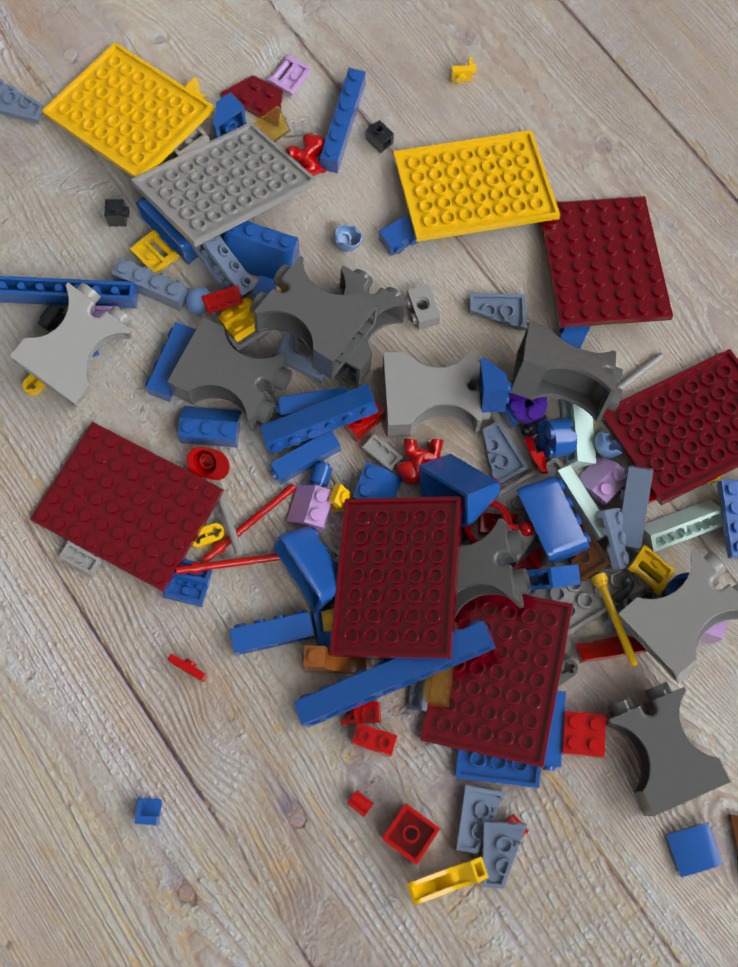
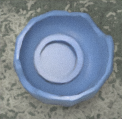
M345 224L340 225L334 231L333 240L339 249L348 252L355 250L360 245L363 235L358 233L356 226Z
M202 287L191 289L185 297L188 310L193 314L201 316L206 313L207 310L202 296L211 292Z
M600 431L594 440L596 451L606 459L622 454V448L617 440H610L608 438L610 433Z

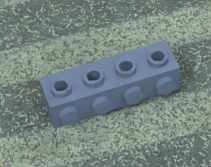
M220 235L197 247H194L189 242L222 289L238 284L241 296L244 298L256 288L253 280Z
M119 258L111 272L114 281L135 282L138 293L179 311L182 310L186 303L185 297L188 294V290L183 282L178 280L175 282L162 273L156 274L146 266L140 267L136 265L132 260Z
M630 465L628 470H624L623 481L627 482L626 489H621L620 500L623 501V508H620V512L623 515L622 529L626 535L625 546L641 549L653 468Z

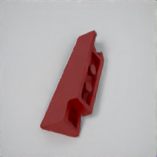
M627 635L634 654L648 652L634 637ZM618 636L594 640L593 643H575L579 664L626 656Z

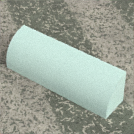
M561 399L562 418H569L574 424L571 426L572 431L577 433V447L575 452H571L572 455L565 456L566 466L584 467L596 464L592 416L579 406Z
M566 466L558 470L555 477L557 479L561 478L565 489L562 491L565 496H570L575 512L580 514L597 541L606 538V535H603L602 527H604L603 518H599L597 511L600 510L572 466Z
M710 499L646 523L643 532L644 539L649 548L656 552L722 527L721 507Z

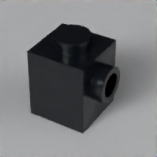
M378 120L376 123L368 126L366 140L381 154L393 144L394 133L381 120Z
M105 199L104 216L108 226H127V218L130 216V211L124 199Z

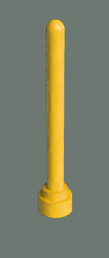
M606 573L597 574L590 578L594 587L600 590L629 664L636 666L638 663L607 589V582L609 581Z

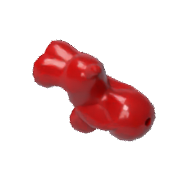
M306 133L303 136V148L301 150L296 145L286 148V153L293 159H297L298 163L313 177L327 171L316 160V157L321 155L325 144L323 137Z
M404 439V453L410 455V458L400 462L396 467V471L399 472L405 483L416 484L420 481L419 465L440 458L444 440H428V451L418 447L417 439Z

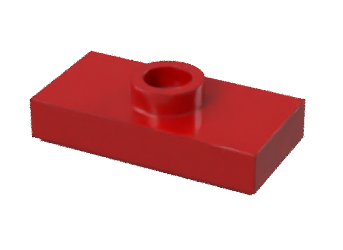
M238 284L202 296L208 314L244 303Z
M172 653L168 657V661L201 682L206 681L208 675L195 668L197 664L192 660L186 658L184 661Z

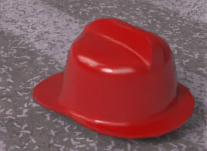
M195 447L191 449L186 458L188 469L199 477L221 480L228 475L230 470L228 458L222 452L215 449Z

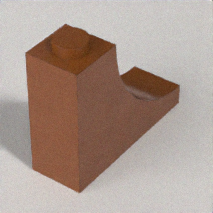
M304 645L303 667L305 672L355 674L360 670L366 669V658L332 657L329 655L330 649L325 646Z

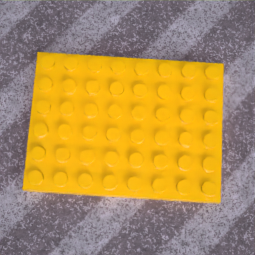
M114 42L41 111L45 117L134 178L157 167L215 109L208 101Z
M532 130L393 151L416 242L556 220L560 217V212Z

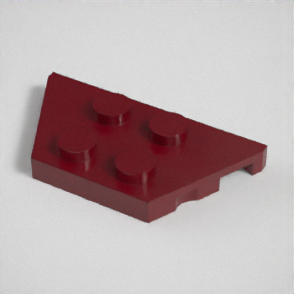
M252 75L221 92V97L231 92L244 106L245 111L277 128L280 127L283 90Z

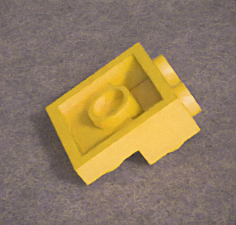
M248 297L243 299L244 303L223 310L217 316L225 331L236 342L255 331L254 313L250 311L253 301Z

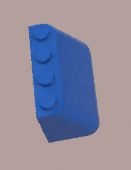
M145 197L140 198L136 202L140 217L153 230L158 232L159 236L173 251L180 255V258L187 265L199 257L189 244V241Z
M245 221L223 233V241L230 248L245 271L257 277L261 275L274 279L276 273L284 264L291 267L300 257L298 237L252 222Z
M452 454L419 465L421 496H461V526L463 527L473 524L499 495V481Z
M555 476L516 489L538 537L554 565L590 549L589 542H591L588 532H583L580 527L583 522L579 514H574L571 509L574 504L570 496L565 497L562 491L565 489L561 478L557 479Z
M305 526L278 536L273 550L313 611L317 613L334 603L338 562L331 558L328 547L324 543L322 544L316 529Z

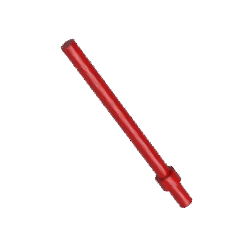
M291 483L235 529L237 536H241L294 492L296 487ZM229 535L221 542L215 543L212 546L213 548L202 557L205 563L212 560L216 555H221L226 550L225 548L231 544Z
M274 553L200 563L199 561L192 562L191 565L177 566L176 573L193 572V574H199L201 571L281 560Z

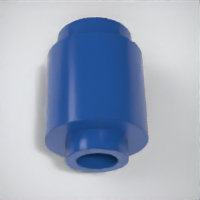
M319 461V463L314 464L309 480L310 485L323 488L328 487L333 470L329 463Z

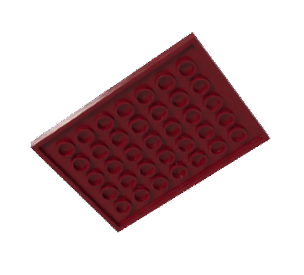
M646 197L556 202L560 212L559 219L540 222L559 328L672 320L673 312Z
M731 349L621 400L615 411L606 409L602 420L633 466L654 469L650 491L660 506L738 468V358Z
M92 422L30 520L164 593L176 573V567L180 566L223 495L224 489Z
M461 496L345 499L330 656L452 659L462 515Z
M494 594L482 595L466 603L455 617L454 630L465 629L468 627V624L474 621H483L489 629L496 648L434 674L420 741L544 768L573 604L522 595L524 608H519L512 600Z

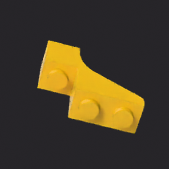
M481 856L429 873L406 884L413 905H417L459 888L479 883L489 877Z

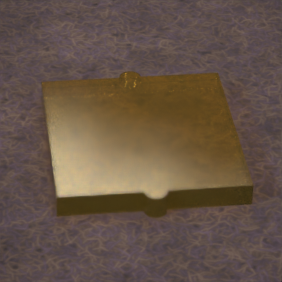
M278 106L253 123L274 142L291 131L286 122V117L283 116Z

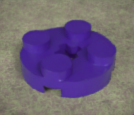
M513 393L510 395L508 404L513 418L527 424L540 420L548 406L547 397L531 400ZM530 400L533 406L526 408L523 401Z

